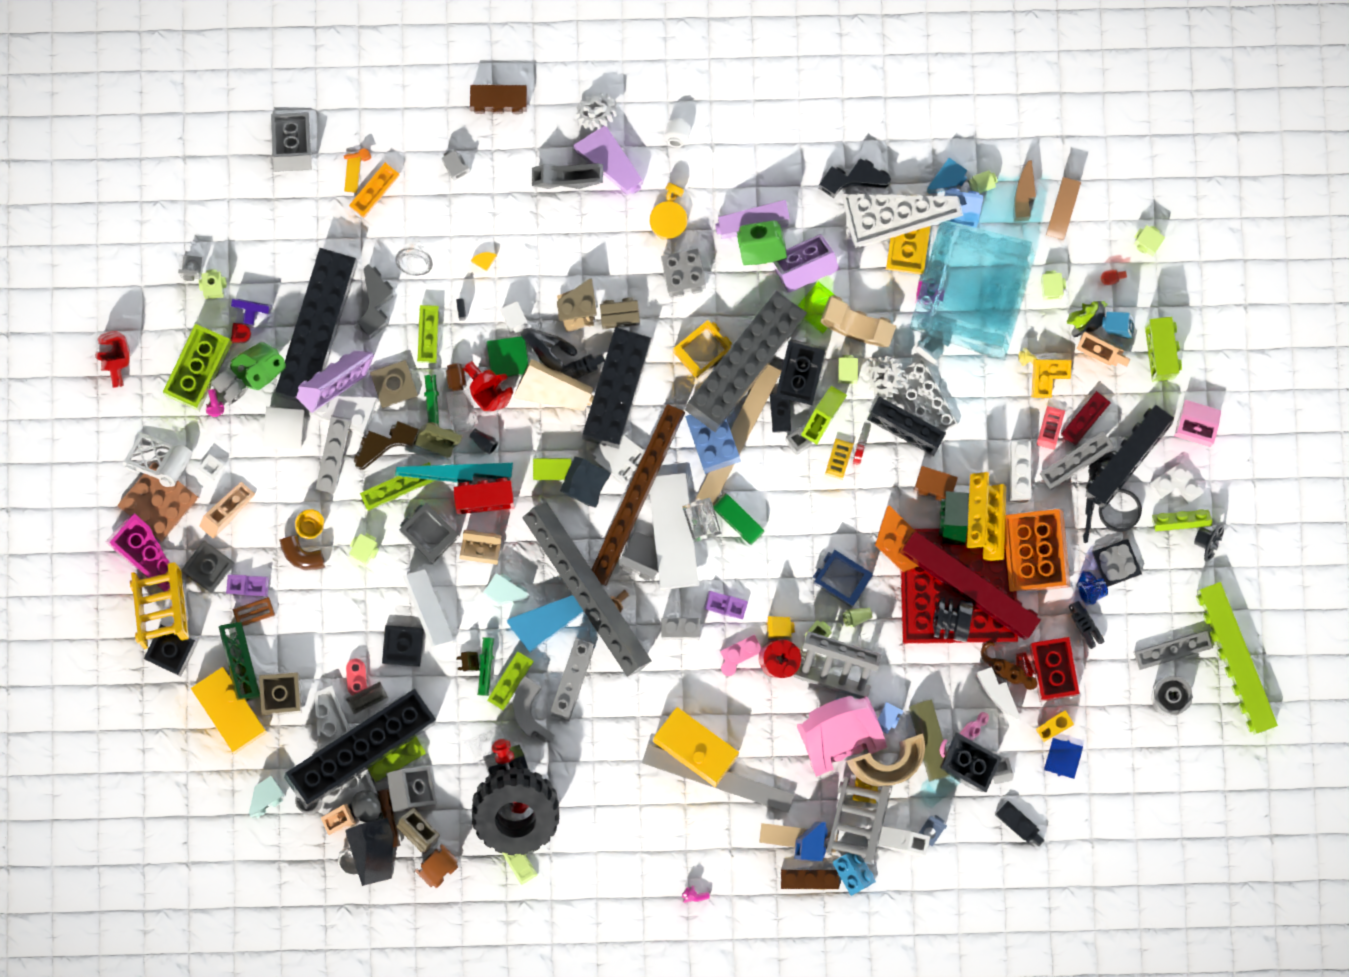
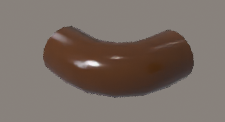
M298 535L279 539L285 559L294 567L304 571L326 568L321 549L312 552L304 551L300 546Z

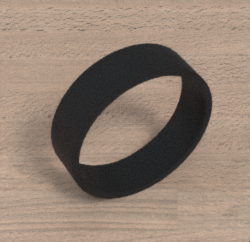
M1120 489L1119 492L1130 495L1136 501L1138 517L1133 525L1127 528H1116L1107 523L1103 517L1102 508L1099 507L1098 512L1101 522L1108 529L1115 532L1130 530L1138 523L1142 515V505L1139 498L1129 490Z

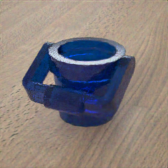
M1082 571L1076 587L1078 588L1081 600L1086 606L1094 605L1096 601L1108 596V588L1103 578H1096L1090 571Z

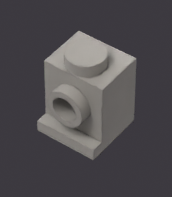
M453 149L443 154L442 162L453 181L470 173L468 165L463 166L466 163L461 154L457 155Z

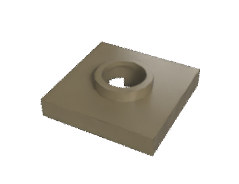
M406 360L370 372L382 409L418 397ZM391 377L400 379V387L396 390H391L387 387V380Z

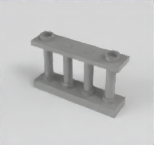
M808 631L803 645V649L808 650L804 664H800L798 671L793 677L859 699L865 696L868 697L871 686L866 685L870 671L877 672L882 654ZM815 652L826 656L822 670L811 667ZM834 658L845 662L840 676L829 673ZM852 664L863 667L859 682L848 679Z
M575 638L550 710L552 712L551 716L570 722L595 649L593 648L594 644Z
M845 777L844 782L840 781L838 793L841 794L830 838H826L825 841L826 852L832 856L833 849L861 855L862 858H865L864 862L866 864L874 865L891 795V788L882 786V790L877 792L849 785L850 780L848 777ZM851 793L876 799L878 802L877 809L869 810L845 804L846 795ZM842 812L869 817L874 821L873 827L865 829L840 823ZM838 830L867 837L869 839L868 847L861 848L836 842Z

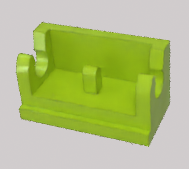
M533 458V480H565L572 463V458Z

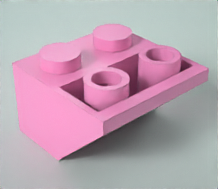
M1184 400L1174 436L1211 447L1215 442L1219 428L1221 410Z

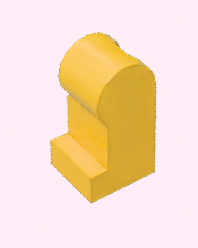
M1065 710L1035 730L1042 741L1045 742L1074 726V723Z

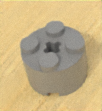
M1177 676L1165 677L1154 686L1151 694L1154 708L1162 715L1169 717L1177 716L1186 711L1193 699L1190 684L1185 679ZM1174 692L1176 694L1174 696L1175 699L1170 700L1168 693Z

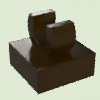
M461 652V656L456 657V660H462V667H458V670L463 672L480 671L478 652Z

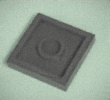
M204 540L181 571L213 594L235 565V562Z

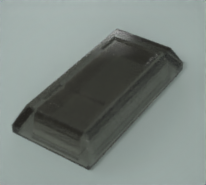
M379 681L346 698V701L353 714H356L388 698V695Z

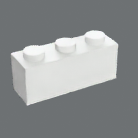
M1011 441L1009 445L1010 501L1029 502L1031 499V441Z

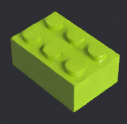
M1173 317L1149 319L1144 327L1152 382L1175 380L1180 371H1182L1181 359H1178L1177 352L1180 351L1179 341L1175 340L1177 324L1173 322Z

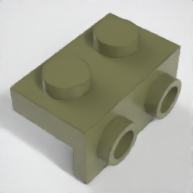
M427 422L419 429L415 446L450 458L453 448L461 442L462 435L457 434L452 429H443L436 423Z

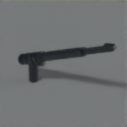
M1114 450L1106 453L1089 465L1088 483L1091 479L1093 481L1096 479L1101 463L1108 461ZM1086 498L1085 533L1083 534V543L1085 544L1089 540L1091 515H1093L1094 502Z

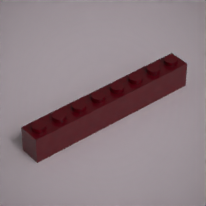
M916 531L911 533L899 553L969 602H973V605L1023 640L1030 638L1041 621L1035 611L1024 608L1022 606L1023 603L1018 599L1008 597L1004 589L991 585V581L985 576L980 577L974 573L975 569L971 566L961 564L957 556L944 552V548L940 544L927 540L928 537L920 531L918 533Z

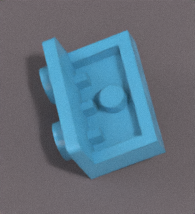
M847 853L832 862L851 896L876 883L872 871L869 870L861 855Z

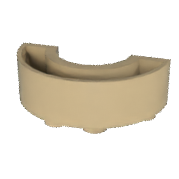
M832 295L828 298L820 320L824 326L859 342L880 347L890 346L896 329V325L890 323L891 320L880 317V319L871 318L861 311L854 312L838 296Z
M923 733L900 741L899 757L891 765L879 764L870 753L846 762L854 775L869 785L888 787L902 783L911 778L922 764L925 754Z

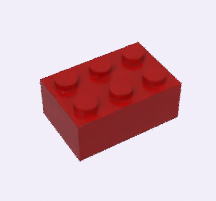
M507 478L496 479V482L488 483V480L477 481V484L469 485V482H463L453 487L455 507L458 515L515 509L511 480L507 481Z
M1070 637L1031 643L1029 648L1034 676L1038 682L1037 693L1039 702L1078 696L1080 692Z

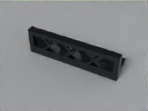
M880 396L867 418L868 421L932 456L935 455L946 435V432Z

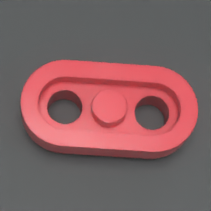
M351 659L346 665L347 689L353 697L358 698L367 692L366 666L360 659ZM353 665H359V670L353 671ZM360 684V690H354V685Z

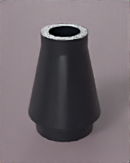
M477 428L469 435V438L476 443L483 453L491 454L498 446L495 437L481 432Z

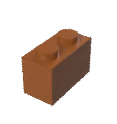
M921 466L914 490L920 496L928 497V495L936 497L935 500L941 502V498L945 499L946 491L954 492L958 477Z

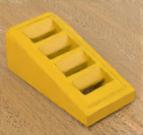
M835 439L824 475L843 480L853 449V443ZM837 445L848 447V451L837 448ZM835 452L845 454L846 458L835 455ZM833 459L843 461L844 465L833 462ZM831 466H835L841 468L842 471L840 472L830 468Z

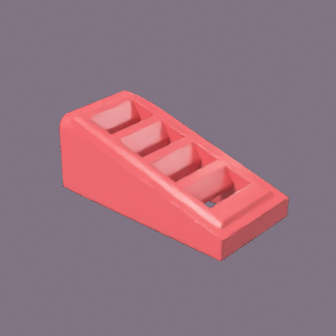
M1047 406L1037 440L1038 446L1055 449L1065 415L1064 410ZM1050 414V415L1057 416V417H1060V418H1059V420H1058V419H1055V418L1048 417V415ZM1046 422L1057 424V426L1046 424ZM1046 429V430L1053 431V432H1056V433L1053 434V433L1045 432L1044 430Z

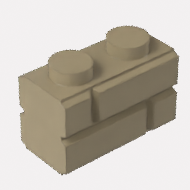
M632 297L623 298L622 302L605 300L603 304H599L602 329L640 325L638 301L633 300Z
M412 808L402 816L397 824V828L422 854L430 850L440 837V834L435 829H432L433 827L415 808Z

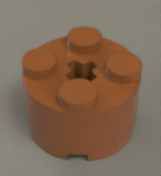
M443 844L440 845V851L436 848L420 863V870L418 868L414 870L430 888L433 886L438 888L444 882L443 877L447 873L451 875L458 868L457 862L459 860Z

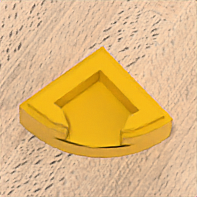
M482 252L474 256L471 262L487 272L497 255L491 252Z

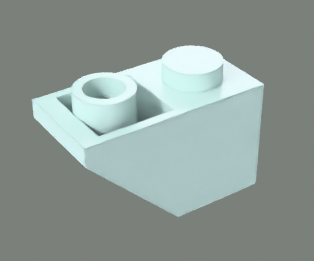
M496 573L483 592L484 595L499 605L527 600L529 597L525 587L520 584L515 586L510 582L512 579L503 573L501 575Z
M273 776L268 777L254 787L249 809L251 817L256 816L259 818L267 812L266 809L271 805L276 807L283 802L282 798L285 795Z

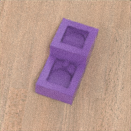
M228 574L226 594L268 597L269 577Z
M708 591L703 609L743 620L748 601Z

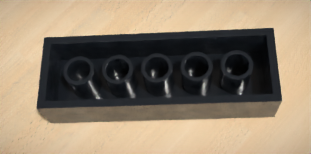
M615 327L583 430V440L617 449L620 448L651 346L652 337Z

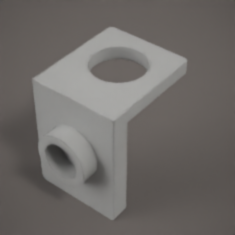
M183 255L182 269H178L180 277L185 281L199 280L203 258ZM190 260L197 262L195 270L187 269L186 265Z

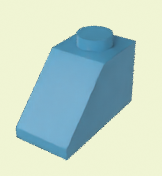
M948 158L928 186L926 192L933 194L945 192L946 189L957 188L958 185L962 187L968 178L965 176L968 170L951 158Z
M1107 312L1102 322V327L1106 333L1133 339L1134 319L1131 314L1127 312Z

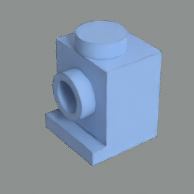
M887 702L885 703L878 717L883 733L888 734L891 727L895 729L900 719L897 715L901 716L903 710Z

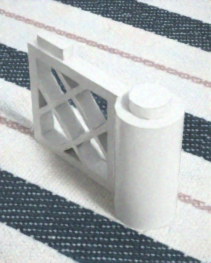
M140 433L123 461V465L129 471L135 473L140 471L158 478L163 486L170 487L175 486L193 454L190 449L183 445L174 446ZM144 440L151 443V447L141 449L140 444ZM161 448L168 450L167 454L158 456L156 451ZM154 451L156 457L145 460L143 454ZM141 455L143 461L138 463L131 462L132 457ZM158 462L159 467L156 471L148 468V464Z

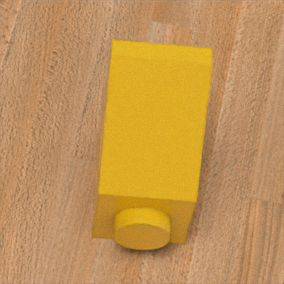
M767 617L768 640L788 639L792 637L791 633H795L794 622H791L790 617Z

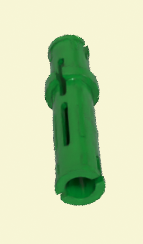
M424 375L426 388L424 397H426L428 423L433 422L439 425L437 398L439 392L437 391L436 375Z
M482 637V651L479 654L481 662L477 695L489 696L495 638Z

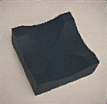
M574 456L560 492L587 506L596 508L599 503L600 492L611 473L584 458Z

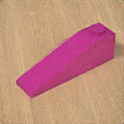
M135 513L124 521L105 541L147 578L166 574L168 571L169 560L152 534L150 527ZM168 581L155 584L164 592L170 588Z

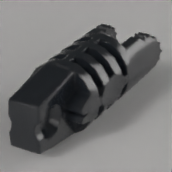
M602 353L594 357L592 354H589L564 365L561 370L557 371L563 373L571 368L574 374L569 377L577 379L597 370V365L603 363L605 358Z
M1079 600L1069 605L1071 617L1089 648H1095L1096 642L1098 644L1105 643L1093 619L1089 616V612L1081 605Z

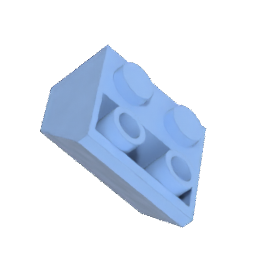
M956 188L946 189L944 196L959 197L963 216L944 221L943 223L977 228L983 195H979L976 191L966 193L960 192Z

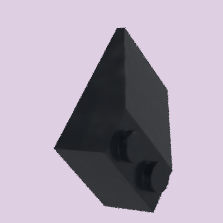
M789 339L775 397L813 405L827 348Z
M955 732L940 768L972 790L987 793L1002 757Z
M388 818L362 823L346 829L345 832L361 885L365 886L392 879L393 833Z

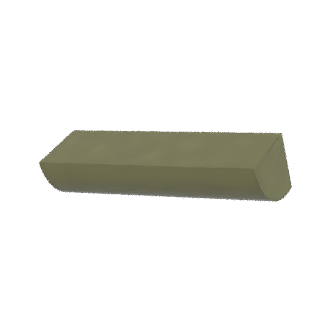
M932 699L910 706L909 712L916 736L923 733L925 741L923 762L929 782L950 777L948 773L940 768L944 759L940 755V745L943 737Z

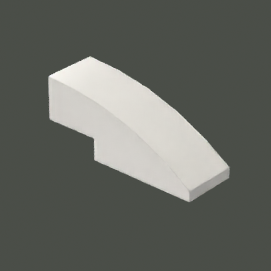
M992 667L977 672L976 676L992 702L1014 721L1019 720L1020 715L1007 683L998 684Z

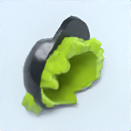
M1093 301L1091 304L1082 303V310L1071 312L1066 321L1067 324L1075 326L1071 335L1078 337L1085 331L1094 332L1102 326L1103 317H1106L1105 307L1108 304L1105 301Z

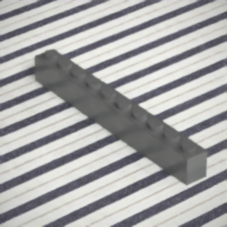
M548 503L533 507L522 519L625 675L628 677L641 671L652 662L651 658Z

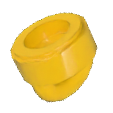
M670 182L665 187V190L668 191L666 194L668 201L674 202L678 196L682 197L685 192L684 189Z

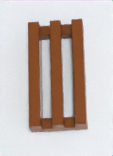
M270 597L232 609L236 622H241V619L267 610L270 611V613L243 621V627L276 616ZM264 603H267L268 605L257 610L242 615H238V612Z

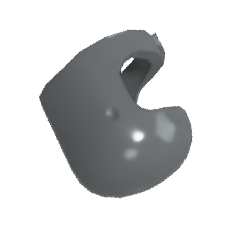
M368 790L360 791L351 801L353 813L359 821L367 823L375 821L379 817L381 805L377 795Z

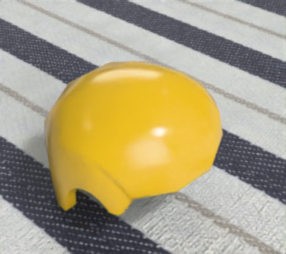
M314 509L302 511L295 520V530L302 538L314 539L323 531L324 517L319 511Z

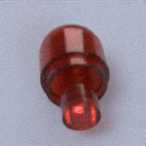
M1117 269L1106 270L1101 274L1100 280L1104 285H1114L1119 283V279L1127 278L1126 270L1120 272Z

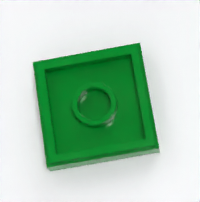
M522 336L487 341L490 369L495 375L506 374L507 377L524 375L528 367L526 343Z

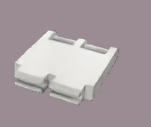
M623 435L619 449L598 444L591 454L596 458L594 462L625 484L627 477L633 470L637 469V465L645 451ZM639 454H641L633 464V461L637 458Z

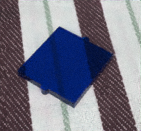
M1052 738L1044 771L1057 774L1058 777L1064 776L1075 779L1083 746L1070 743L1069 740L1063 741Z

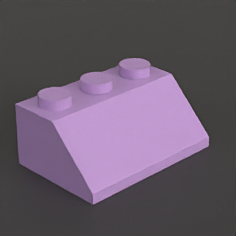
M822 234L786 249V259L772 262L782 285L788 293L840 270L834 251Z

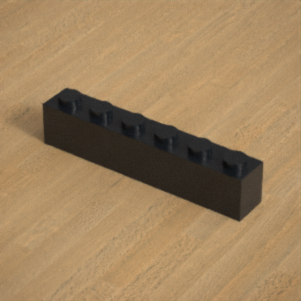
M1155 405L1152 409L1149 408L1143 415L1144 420L1141 423L1137 422L1131 436L1129 438L1126 436L1123 439L1118 452L1114 451L1108 459L1110 462L1106 466L1103 465L1097 472V478L1094 481L1091 479L1086 485L1085 497L1103 510L1173 425L1174 417L1158 405Z

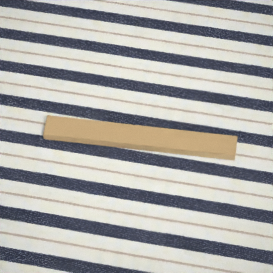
M771 365L767 366L754 383L731 428L739 455L780 377L781 370ZM735 464L709 472L696 498L713 506Z

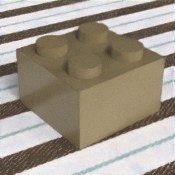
M298 672L259 675L261 714L263 716L302 713L300 674Z

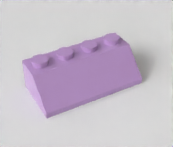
M355 350L350 354H344L338 362L329 364L323 372H317L308 382H302L298 387L299 391L296 398L313 413L365 378L374 354L372 352Z

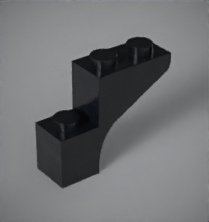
M860 158L848 176L845 175L846 172L843 169L831 166L820 182L818 189L834 199L842 189L848 186L887 188L892 179L889 173L882 169L879 171L868 159L863 160Z

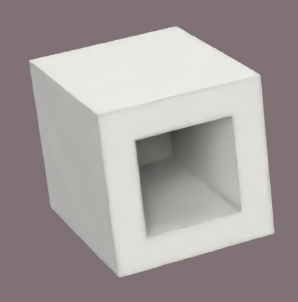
M518 301L500 309L510 333L513 331L515 333L521 332L528 325Z

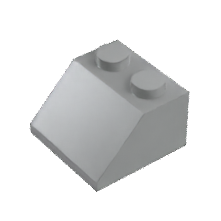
M430 766L400 769L386 773L393 812L437 804Z

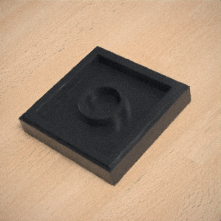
M385 625L382 664L421 667L424 629Z

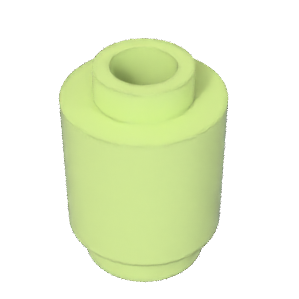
M987 170L972 176L968 183L971 191H976L980 194L996 188L995 184L998 181L995 173Z

